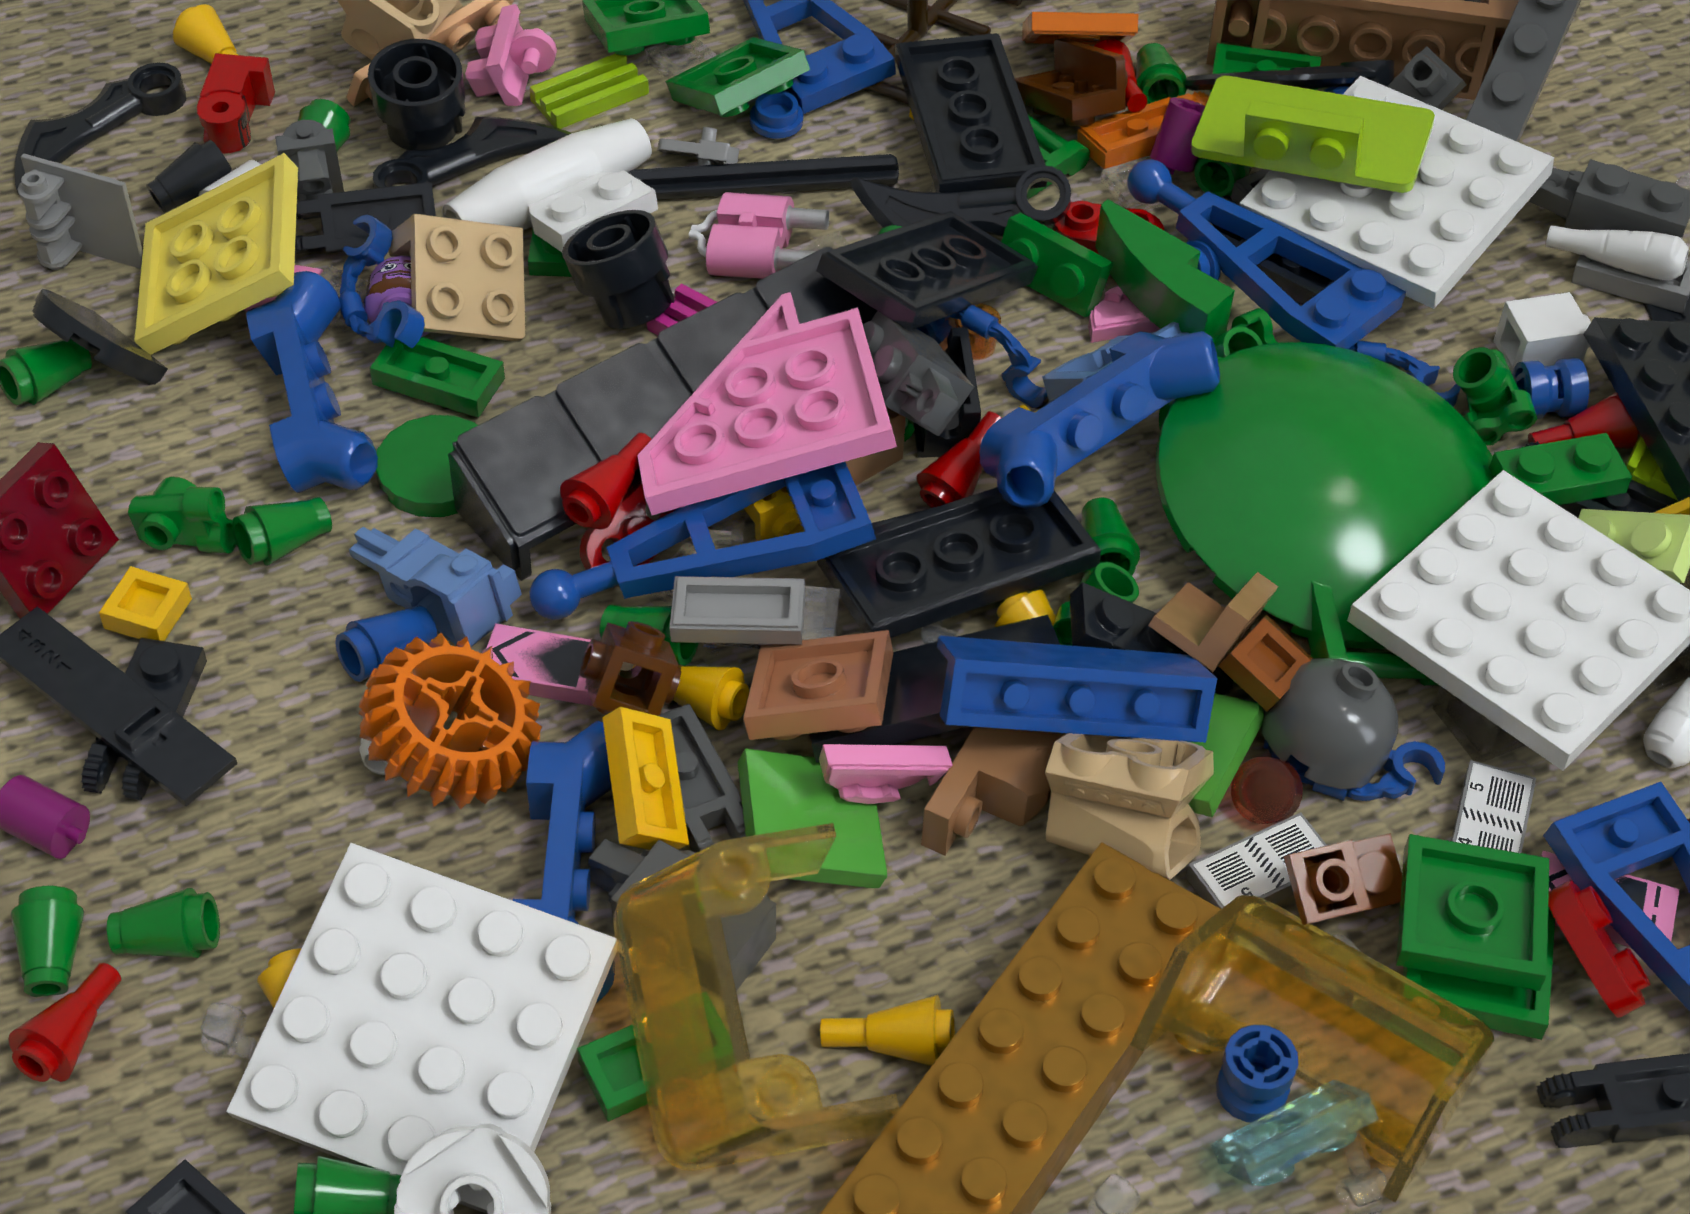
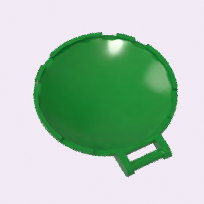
M1280 342L1242 349L1218 359L1220 382L1213 392L1175 398L1161 427L1156 447L1155 471L1162 507L1173 532L1187 553L1191 551L1196 552L1199 558L1215 574L1212 582L1231 599L1240 592L1257 572L1279 586L1262 610L1291 623L1292 628L1290 632L1308 638L1313 659H1342L1365 665L1380 679H1419L1420 683L1424 686H1440L1394 653L1346 652L1345 648L1387 649L1347 620L1351 606L1356 600L1494 479L1489 469L1493 456L1481 437L1449 402L1430 387L1386 362L1349 349L1325 344Z

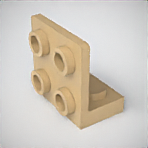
M413 214L392 231L393 239L389 249V256L403 255L411 257L412 307L424 317L425 326L423 332L506 341H518L525 337L523 228Z

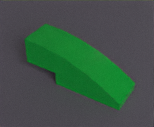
M1107 199L1103 202L1100 208L1095 247L1099 255L1113 262L1110 275L1122 292L1144 316L1160 329L1169 323L1176 322L1179 324L1181 333L1188 332L1190 334L1204 331L1214 339L1226 332L1235 290L1197 269L1201 251L1113 201Z

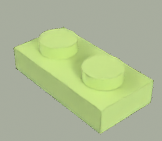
M1581 509L1578 517L1580 520L1678 583L1685 582L1690 568V515Z

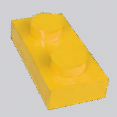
M619 707L603 716L619 844L651 850L658 840L678 850L689 845L671 719L624 707Z

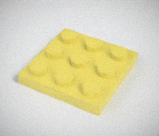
M285 153L145 223L134 342L147 353L152 355L172 344H180L191 335L219 321H227L238 312L266 298L276 297L294 285L298 167Z

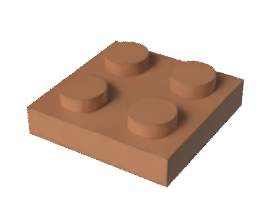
M889 630L802 640V645H761L743 717L749 740L764 738L790 740L802 734L835 730L853 733L864 730L867 727L882 725L893 658Z

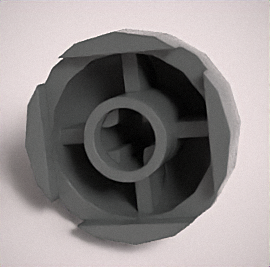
M1317 658L1301 665L1291 679L1290 689L1268 711L1263 708L1262 735L1274 754L1284 763H1286L1290 755L1294 756L1299 762L1309 767L1304 777L1315 783L1337 789L1362 788L1368 784L1374 774L1379 772L1387 762L1398 734L1396 704L1386 687L1376 674L1365 665L1342 659Z

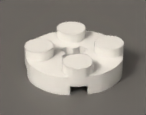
M493 1124L458 1126L432 1137L411 1157L400 1178L401 1181L397 1188V1203L394 1205V1214H454L453 1208L461 1200L457 1188L469 1184L475 1191L485 1188L491 1194L493 1199L486 1207L488 1214H551L550 1185L539 1158L518 1137L506 1133L501 1127Z

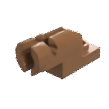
M974 727L952 762V767L948 769L924 808L921 845L946 856L957 835L968 838L971 835L982 810L1015 825L1024 826L1040 812L1051 795L1045 770L1054 742L1068 733Z

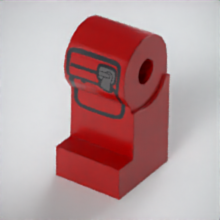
M215 53L197 104V116L204 127V143L212 140L223 154L240 151L251 141L249 122L255 105L270 106L275 94L268 58Z

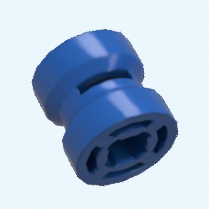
M1579 358L1560 359L1553 366H1544L1540 361L1518 362L1514 367L1512 375L1519 390L1527 391L1530 394L1537 419L1543 418L1549 412H1555L1561 418L1573 417L1587 409L1589 402V378L1586 367Z
M1250 1025L1239 1029L1230 1037L1222 1059L1223 1064L1216 1081L1217 1097L1222 1107L1233 1117L1245 1122L1263 1123L1274 1119L1285 1107L1290 1087L1299 1065L1298 1052L1292 1041L1285 1034L1270 1026Z

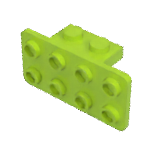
M1221 76L1215 81L1193 136L1191 151L1194 156L1199 158L1406 193L1414 187L1434 126L1435 115L1433 111L1427 108L1240 77Z

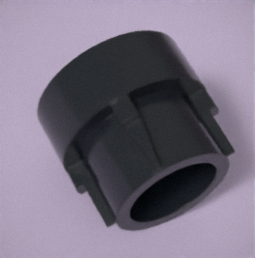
M407 39L393 43L376 54L368 69L372 105L376 114L382 119V122L387 123L388 135L393 143L406 150L433 149L445 146L452 141L457 132H462V117L465 114L463 72L458 56L450 48L432 40Z
M642 210L615 212L583 226L565 243L562 255L577 290L583 295L594 298L603 321L607 326L621 330L642 325L661 315L671 303L675 302L668 281L670 277V272L666 265L668 250L652 214Z

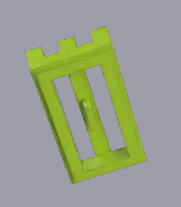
M612 54L530 86L531 102L554 127L559 129L649 94V81L644 74L638 76V68L633 63L627 64V56Z

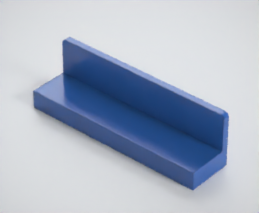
M938 636L937 648L948 660L940 717L946 725L1206 743L1217 678L1190 655Z

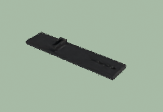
M38 606L0 634V661L184 806H188L237 765V760L233 755Z

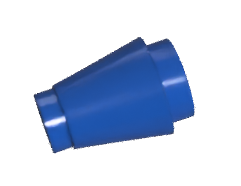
M419 605L412 609L349 622L346 626V631L338 634L336 637V651L347 674L355 681L360 682L369 678L372 671L383 663L386 655L392 652L395 647L404 650L406 645L415 637L428 644L431 639L437 636V628L429 611Z

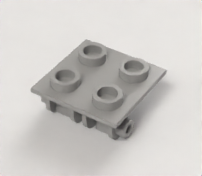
M23 153L21 160L25 174L22 176V182L18 186V193L25 204L27 211L26 220L30 226L31 236L34 240L38 241L36 243L38 249L37 257L41 265L52 270L62 269L68 265L78 251H82L141 269L143 250L125 182Z

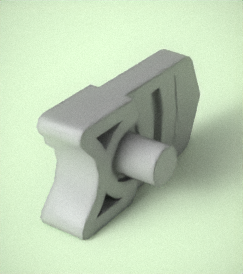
M703 127L699 143L660 138L657 151L667 154L695 157L698 159L697 166L712 165V163L734 164L738 162L739 148L730 147L729 143L716 142L717 129Z

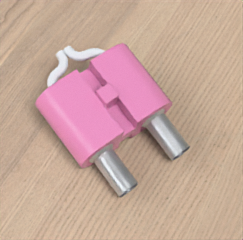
M725 192L720 200L718 210L708 214L703 223L691 226L689 238L698 241L697 249L701 255L706 257V267L709 275L763 279L816 252L783 249V247H788L793 228L827 230L829 226V211L794 208L791 196ZM718 219L719 224H713L706 248V239L701 232L709 229L713 221Z

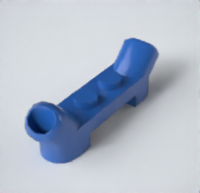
M310 271L294 273L293 286L287 288L275 300L248 310L246 313L251 341L274 374H283L292 415L269 425L279 465L288 483L296 493L304 492L324 482L349 490H358L366 485L375 474L378 467V455L372 440L364 432L334 423V418L341 415V410L332 388L324 380V376L331 373V368L318 340L339 312L341 303L336 290L329 281L321 275Z
M1204 331L1169 338L1148 332H1137L1130 335L1109 349L1112 358L1111 364L1040 410L1032 412L1018 407L995 422L987 430L980 446V463L984 471L997 479V487L1001 495L1012 506L1027 509L1039 507L1047 503L1054 492L1056 477L1175 398L1208 393L1215 390L1220 382V370L1212 336Z
M600 721L592 723L567 742L532 741L528 761L526 786L530 819L550 820L541 900L513 899V901L579 924L575 920L576 911H588L590 903V869H580L581 853H593L595 848V812H585L586 807L612 789L603 722ZM614 960L596 1003L609 992L614 983Z

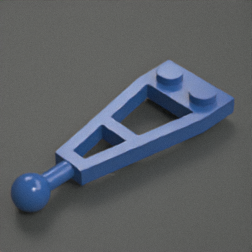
M743 0L759 39L782 44L777 30L811 16L843 39L838 43L806 55L810 70L793 78L794 84L784 90L797 99L803 114L896 75L895 58L874 33L831 0H781L767 7L763 0Z
M1153 159L1140 161L1132 167L1128 174L1127 186L1134 199L1144 204L1160 202L1177 213L1176 229L1189 241L1199 240L1207 243L1219 259L1220 270L1261 309L1265 310L1283 330L1301 342L1349 349L1402 308L1406 291L1387 282L1380 273L1363 269L1300 234L1207 191L1199 198H1194L1172 183L1170 171L1160 161ZM1210 223L1246 239V241L1235 247ZM1273 253H1276L1334 280V282L1300 306L1259 269L1257 265Z
M841 462L681 507L607 546L606 548L611 560L607 563L573 575L560 569H550L542 572L534 579L530 587V601L534 610L542 617L560 620L570 616L577 609L580 599L618 585L624 599L672 590L674 589L675 576L737 577L817 561L876 540L871 520L846 462ZM786 486L804 532L715 549L708 530L709 526ZM691 537L697 553L635 566Z
M1655 783L1553 822L1543 836L1573 882L1580 890L1590 885L1595 889L1612 917L1613 922L1610 925L1690 1011V945L1677 949L1614 880L1673 857L1690 893V822L1663 783Z

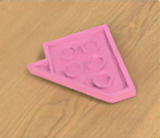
M791 292L782 294L637 455L644 495L651 515L897 447L858 308L800 324Z

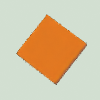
M1031 12L1022 25V41L1035 44H1054L1056 39L1068 38L1088 45H1095L1103 40L1116 39L1125 44L1138 33L1139 14Z

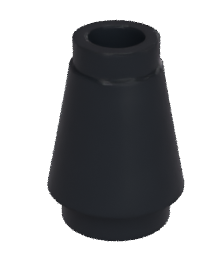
M212 140L202 145L194 142L166 169L157 175L155 180L146 184V187L155 203L164 213H167L173 208H177L198 197L201 190L230 173L232 168Z

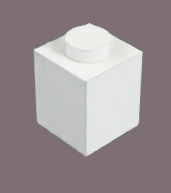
M1570 292L1506 301L1493 341L1498 350L1503 353L1512 374L1518 362L1540 361L1544 366H1553L1560 359L1579 358L1583 361L1587 348L1590 347L1583 334L1591 321L1587 315L1582 314Z

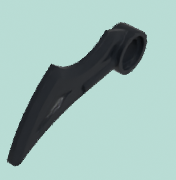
M1394 60L1340 63L1339 66L1292 67L1290 70L1192 75L1185 79V88L1191 91L1212 90L1216 79L1221 76L1240 77L1306 89L1350 87L1362 76L1387 87L1394 80Z
M168 63L146 64L132 72L128 79L106 83L100 94L91 103L77 112L53 119L30 120L20 140L15 159V185L17 193L18 186L22 182L21 178L25 174L21 160L23 153L52 162L62 163L87 144L140 113L150 116H162L176 112L184 105L187 99L180 71ZM154 87H169L167 90H164L159 93H146L149 89Z
M475 117L468 132L453 143L433 149L406 150L398 159L380 164L373 172V188L390 187L397 183L418 184L427 182L435 186L488 164L530 153L571 134V132L519 119Z
M1045 165L1030 168L1022 174L1016 187L959 192L910 191L881 185L857 177L851 179V187L855 194L883 228L892 225L903 227L952 211L984 232L1003 238L1009 217L1022 213L1048 226L1061 220L1069 210L1071 203L1069 180L1062 171L1053 166ZM1040 181L1054 184L1060 194L1057 204L1045 211L1033 208L1027 199L1030 187Z

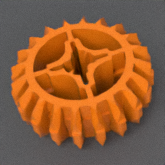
M442 633L431 639L429 645L415 637L406 645L404 650L395 647L392 652L386 655L383 663L372 671L366 683L368 688L365 690L359 703L360 710L358 714L363 717L360 724L361 731L359 737L371 741L368 748V760L387 761L388 764L384 770L385 781L402 777L408 782L407 797L423 789L430 792L433 807L443 802L447 795H450L457 806L462 809L466 804L471 803L473 797L486 804L490 799L495 798L499 790L506 793L509 788L516 784L521 772L528 769L532 741L538 742L540 739L542 726L535 722L539 716L540 703L527 699L530 694L531 681L514 680L512 678L514 674V661L500 665L493 660L492 646L480 653L471 649L467 636L458 641L456 646H451ZM455 711L457 712V717L447 730L443 725L451 712Z

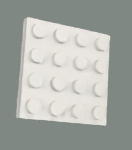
M1360 76L1343 95L1427 108L1433 111L1435 115L1434 126L1413 189L1406 193H1399L1270 170L1239 203V206L1300 234L1363 269L1380 273L1387 282L1406 291L1405 296L1435 309L1552 174L1554 157Z
M1503 470L1356 600L1351 606L1347 621L1564 771L1690 644V590Z
M350 843L226 1112L237 1120L345 1161L389 1171L390 1174L402 1175L408 1161L423 1144L439 1133L458 1126L496 1125L501 1127L506 1133L518 1137L534 1152L618 951L619 944L617 938ZM469 1184L457 1188L461 1198L459 1204L488 1214L486 1207L493 1198L485 1188L475 1191Z

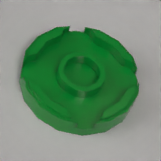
M429 415L409 420L389 432L377 449L378 467L376 469L380 489L387 494L388 501L397 509L418 517H446L457 514L458 512L454 505L448 454L453 451L452 443L458 440L460 434L478 425L475 422L453 415Z

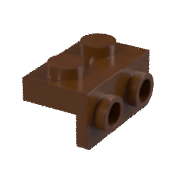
M1061 38L1054 41L1055 70L1015 78L1023 103L1033 107V113L1062 117L1063 123L1066 125H1089L1095 122V116L1126 109L1125 88L1128 76L1124 56L1072 39Z

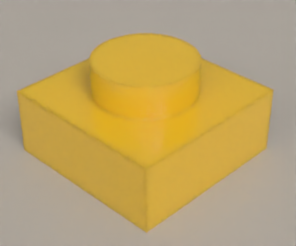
M130 566L99 611L103 628L137 639L146 638L165 641L191 602L192 597L188 583Z

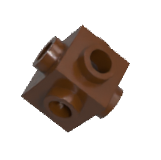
M629 621L626 628L607 623L601 641L592 639L588 644L580 669V677L586 678L585 683L592 707H596L604 715L619 707L656 716L660 715L664 703L670 704L673 700L681 677V667L678 665L670 643L664 641V633L654 627L634 621ZM623 662L636 665L631 670H620Z

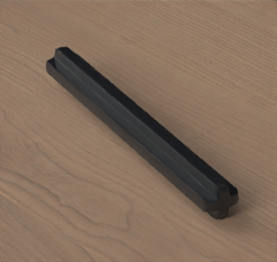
M892 154L634 169L629 171V174L653 188L656 192L657 200L722 196L725 192L758 194L852 188L851 179L853 177L889 186L898 183L899 165L897 157Z

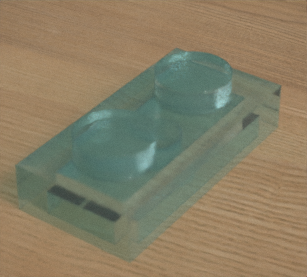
M1332 1080L1217 1140L1211 1146L1218 1164L1225 1173L1252 1186H1267L1289 1177L1295 1170L1294 1164L1312 1154L1336 1151L1351 1144L1357 1137L1356 1131L1379 1118L1368 1092L1340 1081Z

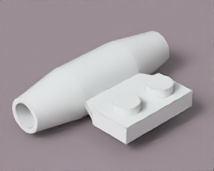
M627 119L571 133L494 169L446 203L442 209L443 217L523 228V230L533 226L534 234L562 252L565 243L576 231L598 218L626 210H642L648 213L658 210L655 190L629 174V171L636 169L651 157L652 148L649 137L642 125L635 119Z

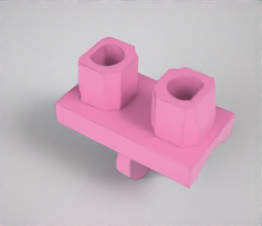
M517 4L502 7L496 25L478 29L475 42L481 59L468 62L465 72L466 79L476 97L500 94L506 106L522 105L529 75L550 69L554 64L557 53L555 42L543 30L539 28L522 29L518 19L520 10Z

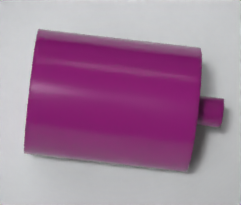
M1177 97L1170 98L1150 154L1153 160L1163 163L1171 175L1174 174L1175 170L1183 172L1194 171L1198 157L1192 154L1191 144L1205 106L1200 103Z
M25 775L13 777L1 788V830L57 859L65 858L77 844H81L84 841L90 824V811L86 806Z

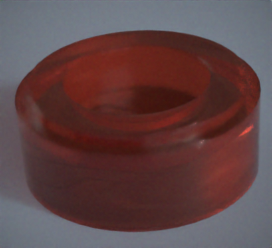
M1256 757L1246 761L1239 767L1231 783V797L1235 808L1245 819L1257 824H1276L1293 816L1302 800L1303 787L1299 774L1289 763L1278 758Z

